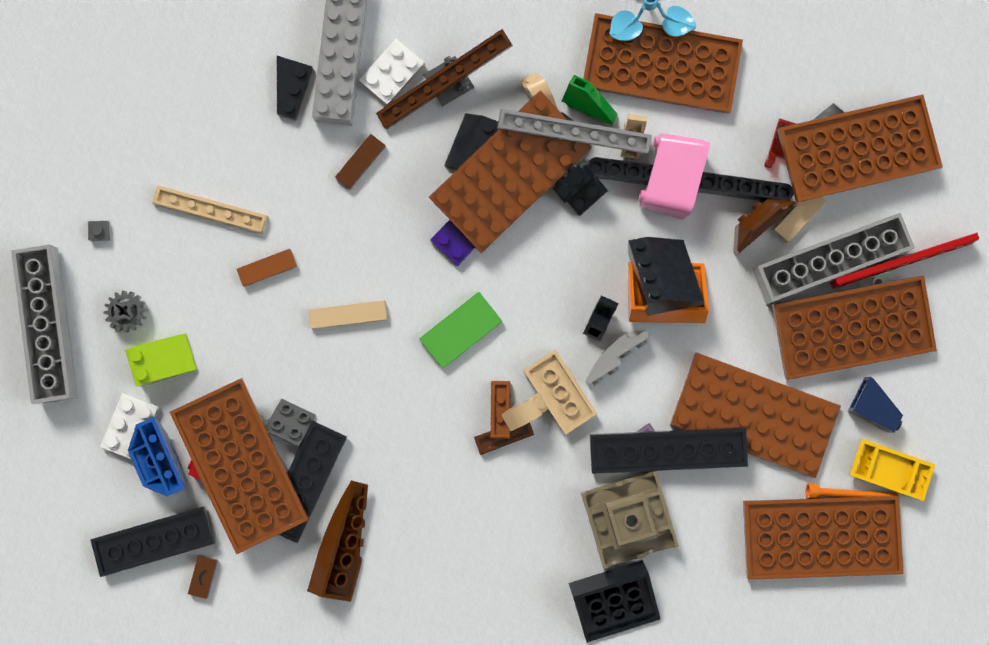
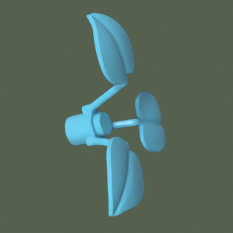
M643 0L641 9L636 17L628 10L616 13L611 21L610 36L619 41H630L637 38L643 30V25L638 19L645 9L651 11L658 8L662 17L665 18L662 22L663 30L673 37H679L694 30L696 22L692 15L680 6L669 7L666 15L658 0Z

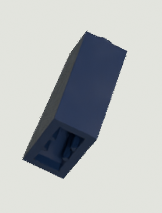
M864 377L848 412L889 433H895L902 425L901 419L903 414L874 378Z

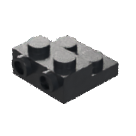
M584 162L578 165L577 163L573 164L567 170L569 174L555 182L556 186L553 188L564 203L568 202L579 216L583 215L608 192L606 187Z

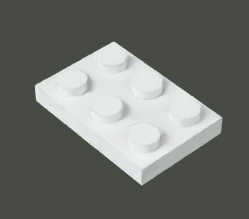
M395 38L360 78L359 82L382 102L389 105L424 66V61Z
M122 393L100 447L131 459L128 448L135 425L149 418L156 417L160 407Z

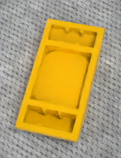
M860 439L849 475L896 493L924 501L935 464Z

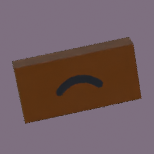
M198 555L188 590L189 595L208 598L218 562L217 559Z

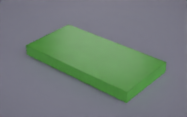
M478 292L419 339L443 369L503 321L482 294Z

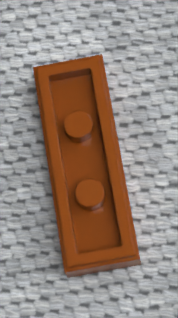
M289 248L236 270L242 286L246 287L296 268L297 264Z
M491 381L490 439H510V430L501 415L510 409V381Z

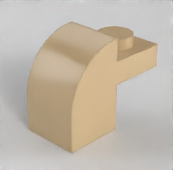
M535 72L520 80L521 86L530 99L541 90L557 108L552 92L542 76Z
M628 114L623 130L644 133L647 116ZM621 150L620 157L639 159L641 153Z
M537 393L501 415L509 430L512 431L538 418L548 408L540 393Z

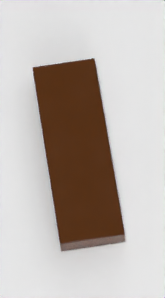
M370 134L335 178L351 190L386 145Z
M529 422L510 431V439H490L489 431L475 436L474 440L480 455L533 436L534 432Z

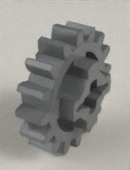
M123 290L121 295L115 292V298H108L110 304L104 305L108 308V311H104L103 314L109 316L105 321L112 322L110 327L115 328L117 326L116 331L119 332L124 330V332L128 333L130 328L136 331V325H143L141 319L147 318L143 313L147 312L148 309L142 307L146 303L140 301L141 296H135L134 292L130 291L128 294L127 291ZM124 299H130L129 301L127 300L126 303L120 302ZM121 307L126 308V309H127L126 311L128 312V314H129L130 316L124 315L125 312L123 311V309H122ZM126 320L131 321L128 324H121L122 322L124 323Z

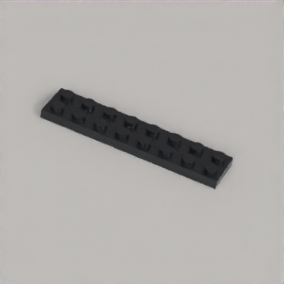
M746 427L590 434L592 474L748 467Z

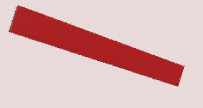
M978 233L961 237L835 278L830 282L832 289H836L971 245L980 238Z

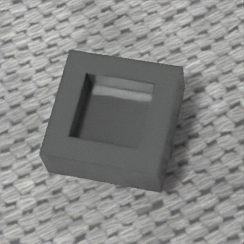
M88 221V240L110 241L109 221Z

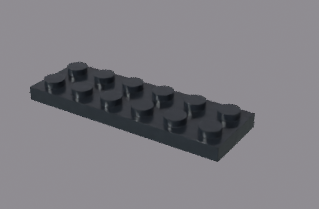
M313 420L287 472L309 519L348 437ZM308 521L278 535L298 543Z
M205 506L90 539L100 577L215 544Z

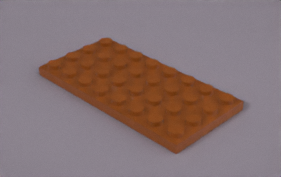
M595 13L583 79L591 82L598 91L726 114L731 113L743 39L693 30L685 35L673 37L665 33L662 25L640 21L643 25V30L637 38L630 41H619L610 36L611 21L614 16Z
M541 90L518 111L567 120ZM499 129L428 198L482 253L592 147L584 143Z
M924 94L777 129L796 203L943 168Z
M924 275L772 304L786 380L937 351Z
M696 352L670 425L683 430L746 427L748 454L816 478L841 405Z
M243 378L169 412L236 555L309 520Z
M899 496L743 501L746 577L748 580L903 574Z

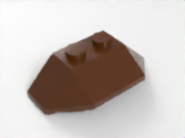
M767 199L763 203L761 200L751 207L754 211L749 215L744 213L737 219L740 223L735 226L733 253L737 255L797 203L795 201Z

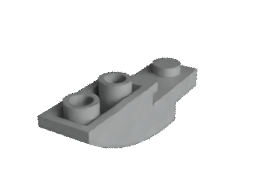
M645 330L631 340L625 334L613 342L594 363L586 379V384L592 383L594 386L603 380L602 376L606 373L612 375L619 370L618 366L622 364L618 357L620 356L623 359L631 354V348L635 346L640 348L648 343L646 339L650 336Z

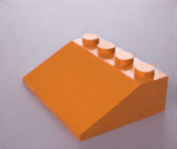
M628 262L629 322L706 323L709 305L704 263H692L704 299L703 305L647 316L631 262Z

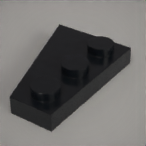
M277 55V115L296 121L313 67Z

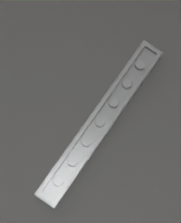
M500 109L497 129L642 154H649L652 136Z

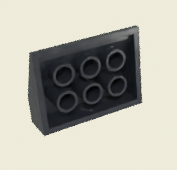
M657 237L628 240V255L647 316L704 304L684 240Z
M643 560L568 583L587 643L660 620L650 576Z

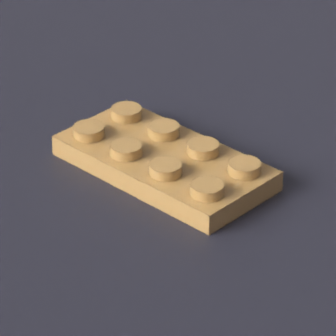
M556 349L523 370L537 393H540L548 410L565 435L597 415L596 410Z

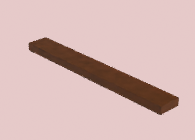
M499 30L378 111L376 114L384 128L388 130L513 47L504 30Z

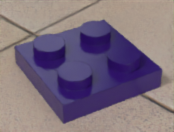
M450 220L430 239L457 267L476 248Z

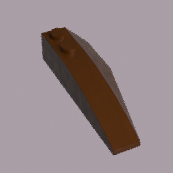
M351 480L342 495L321 542L307 589L308 592L319 597L351 602L362 564L360 547H363L364 541L361 535L362 528H365L363 512L366 510L368 484Z

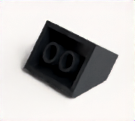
M465 113L444 166L457 170L499 130L497 129L498 121L483 115Z

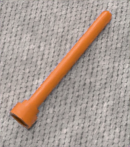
M807 483L805 490L807 499H816L820 496H899L897 493L821 488L815 483Z

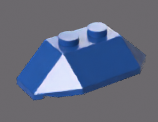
M156 417L136 424L128 453L142 486L166 497L185 489L181 464L168 434Z

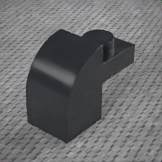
M601 295L591 313L583 334L601 341L619 303Z

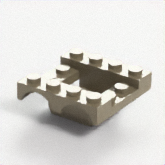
M656 471L580 492L603 569L624 561L640 559L657 551L679 547ZM630 515H634L637 518L636 525L632 527L626 523V519Z

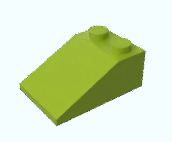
M186 333L125 349L136 387H145L197 370Z

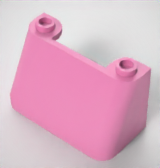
M661 133L654 139L653 147H656L655 151L657 153L648 186L645 190H641L638 201H641L639 207L684 219L693 210L710 142Z

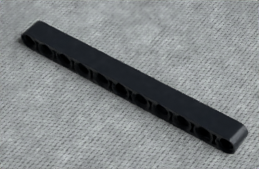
M601 157L590 159L587 165L599 179L648 185L649 177L647 172L652 171L653 167L651 164ZM598 164L600 170L593 171L591 165ZM610 167H617L619 169V173H611ZM635 169L638 176H631L628 170ZM703 172L698 188L699 193L757 201H766L767 199L789 201L794 195L792 186L787 183ZM704 180H710L712 187H707L704 184ZM723 182H728L731 185V190L725 189ZM742 185L749 186L750 192H744ZM761 187L767 188L768 195L762 194ZM780 190L786 191L787 198L780 195Z

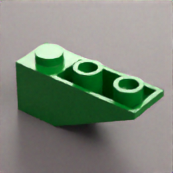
M573 75L561 102L613 126L618 115L617 112L591 82Z

